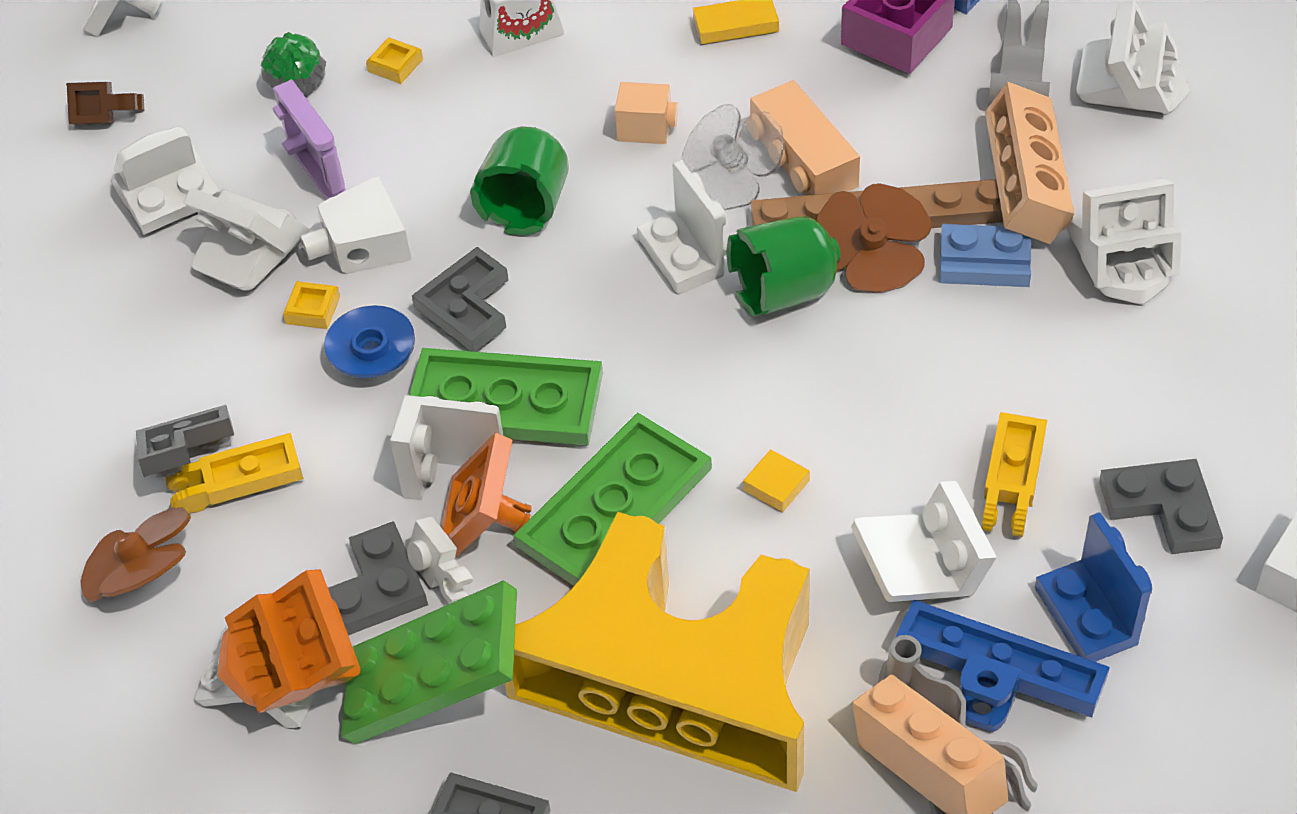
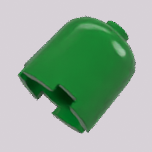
M520 126L505 131L493 143L475 176L470 190L472 205L484 221H488L490 217L496 223L506 226L504 232L511 235H529L540 232L544 228L545 223L553 216L569 170L567 154L560 142L547 131L536 127Z
M807 216L782 219L740 228L736 231L737 234L729 235L726 248L729 273L737 271L743 290L736 291V296L745 311L753 317L769 314L816 299L824 295L835 281L837 263L840 261L839 245L815 219Z

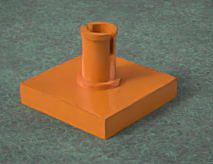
M495 432L451 476L440 527L457 547L455 558L493 522L507 527L516 533L531 517L528 514L532 511L531 505L523 504L502 494L512 439Z

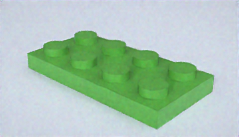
M422 348L409 396H433L443 400L468 403L482 402L487 405L497 406L500 411L503 436L510 439L589 445L603 375L602 361Z
M637 412L513 535L515 547L575 586L595 558L617 512L634 517L645 516L659 524L712 469V459L707 454Z
M502 580L353 646L361 670L358 676L346 682L341 737L357 744L513 680L517 589Z

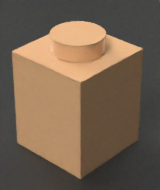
M620 82L614 111L617 141L667 144L669 127H676L678 121V102H671L669 84Z

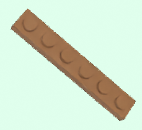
M996 179L898 187L921 202L931 219L932 228H942V224L977 225L1003 222ZM852 191L850 193L854 194L860 201L863 191ZM834 193L751 200L753 226L799 216H807L817 221L818 214Z

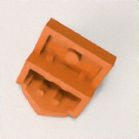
M321 569L305 570L275 592L257 594L224 617L228 629L222 636L218 677L243 702L255 706L258 713L302 701L318 690L346 683L360 674L361 669L338 606L331 598Z

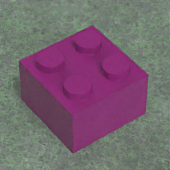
M848 0L842 6L841 45L911 74L953 27L955 0Z

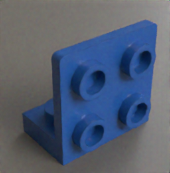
M1098 512L1089 516L1081 560L1037 576L1035 583L1036 591L1076 655L1095 662L1138 645L1143 623L1145 622L1150 594L1152 593V583L1148 573L1142 566L1135 565L1126 551L1125 542L1120 531L1114 526L1110 527L1103 515Z

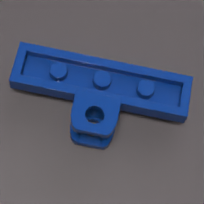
M917 600L912 601L896 634V637L909 635L917 639L922 648L921 658L962 672L960 690L966 699L965 723L989 732L999 730L1007 720L1015 701L1016 691L1092 718L1110 669L1109 666ZM980 702L986 703L991 707L992 711L987 714H981L976 712L972 706Z

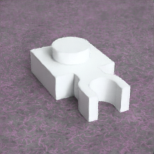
M433 516L416 520L411 540L407 547L408 560L413 569L420 572L431 588L440 586L441 593L449 604L468 596L462 586L472 583L473 576L464 566H460L456 562L457 547Z

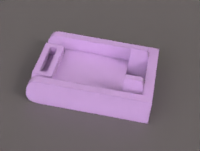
M292 79L273 87L277 105L273 107V112L282 121L286 140L282 142L284 150L289 156L292 154L295 156L326 200L346 191L333 133Z

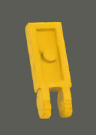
M1000 412L984 490L986 503L981 526L982 530L992 532L998 517V501L1017 504L1010 527L1012 529V536L1023 537L1028 506L1032 507L1048 420Z
M291 433L200 457L199 461L183 465L181 471L165 477L167 488L173 490V492L177 491L170 498L171 508L183 507L189 514L191 512L203 511L209 503L211 505L304 479Z

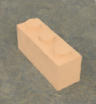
M794 80L750 98V117L747 119V124L752 137L756 141L761 140L769 150L773 162L778 167L782 166L790 175L792 183L799 193L804 192L805 195L829 194L840 191L848 192L859 187L860 156Z
M889 675L852 701L859 746L946 814H992L1008 802L1004 756L894 675Z

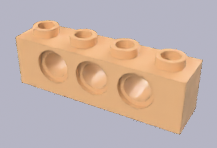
M1007 82L985 111L1004 228L1051 244L1061 230L1066 229L1070 225L1074 216V207L1072 205L1052 100L1050 97Z

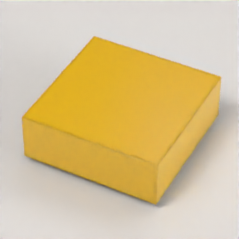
M388 37L367 59V70L370 73L402 84L423 60L422 50Z
M296 281L283 312L285 324L328 329L340 299L338 286Z
M770 449L743 480V491L784 512L810 481V470Z

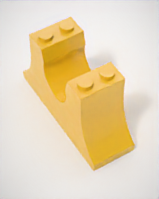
M617 512L595 558L576 585L563 598L544 612L529 620L515 624L513 680L505 683L507 697L797 792L804 775V721L791 703L786 690V684L809 626L810 569L802 567L790 559H775L761 554L741 578L738 595L728 608L706 619L686 620L677 618L664 612L669 587L665 526L657 524L645 516L634 517Z

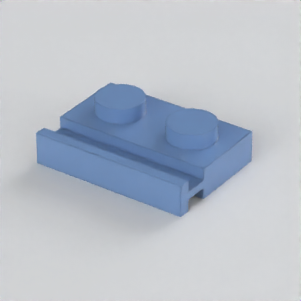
M942 224L940 283L1030 287L1031 237L1005 229L1004 226Z

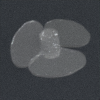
M723 104L705 115L689 134L682 152L681 161L691 173L696 172L699 175L706 194L712 201L717 200L723 210L748 206L751 204V200L757 199L760 192L759 184L746 169L758 177H765L776 171L781 163L785 147L782 127L766 111H758L750 115L744 122L737 138L741 121L739 110L732 104Z

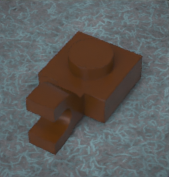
M112 82L66 83L69 124L114 123L113 111L145 110L144 94H112Z

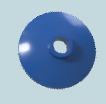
M378 305L364 306L353 309L334 321L326 333L324 349L328 361L337 371L355 378H374L388 374L406 362L414 349L415 333L409 319L398 310Z

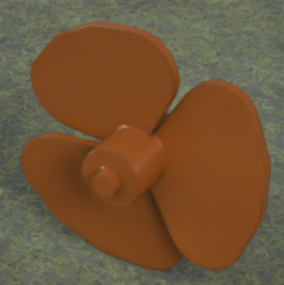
M881 183L872 184L864 189L860 201L850 192H836L830 196L818 214L817 221L839 245L840 261L837 263V271H842L846 268L845 277L853 289L864 292L885 293L905 287L922 273L925 259L921 251L911 245L890 241L919 242L930 234L932 228L931 219L921 202L905 190Z
M183 507L169 508L145 520L135 532L125 533L122 530H116L104 536L86 561L80 580L83 597L89 602L100 600L103 597H114L136 590L166 573L183 559L186 550L179 543L160 547L156 546L181 532L191 519L190 514Z

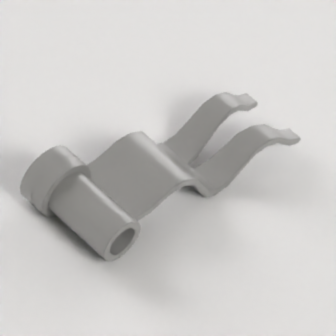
M1008 0L1000 74L991 73L988 106L1007 82L1049 97L1050 82L1042 81L1049 10L1048 0H1041L1040 4L1036 7L1026 46L1022 45L1020 4L1017 0Z
M900 635L894 638L890 644L888 660L881 667L878 683L889 675H894L967 729L965 725L966 699L961 690L949 681L931 676L919 665L922 648L917 639L909 635ZM983 740L999 753L1013 759L1021 768L1027 787L1032 792H1036L1038 784L1031 775L1027 758L1018 747L1009 742ZM1004 758L1006 775L1015 784L1020 804L1026 811H1029L1031 802L1025 794L1021 775L1015 765Z

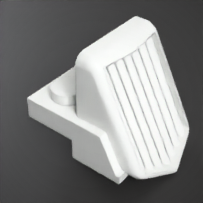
M1120 0L1117 4L1115 19L1111 20L1110 23L1111 38L1091 41L1084 46L1076 89L1081 100L1091 104L1168 114L1181 103L1190 91L1182 67L1177 59L1178 48L1165 22L1148 26L1136 0Z
M173 127L146 135L120 150L114 166L115 174L110 178L127 211L132 213L144 235L196 212L183 203L191 187L215 197L220 195L218 187L192 145L186 130L182 127Z
M1164 178L1083 192L1082 214L1073 216L1067 230L1082 256L1081 260L1094 282V287L1100 289L1104 295L1143 305L1169 284L1170 276L1180 274L1181 232L1173 227L1174 183Z
M191 187L183 202L198 212L196 217L198 222L209 227L192 260L193 269L217 281L244 291L253 289L301 241L300 236L310 231L309 228L300 223L287 210L272 208L226 189H222L219 197H215Z

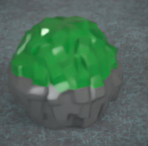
M287 32L284 33L283 37H275L271 44L267 46L260 65L262 79L272 88L292 79L306 97L324 79L326 61L320 56L319 49L313 40L306 36Z

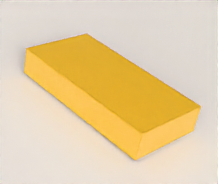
M736 0L693 8V19L701 44L779 32V18L772 0Z

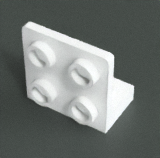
M681 160L672 164L675 211L637 226L638 240L677 295L724 276V256L727 255V246L723 239V226L726 225L724 210L717 200L712 201L706 194L699 175L696 172L691 173Z
M405 395L390 439L403 498L422 500L427 482L432 483L435 479L437 463L462 466L495 432L503 435L499 408L482 402L468 403L443 400L433 396L417 397Z
M957 481L939 482L921 514L855 518L851 525L883 596L888 602L973 596L997 558Z

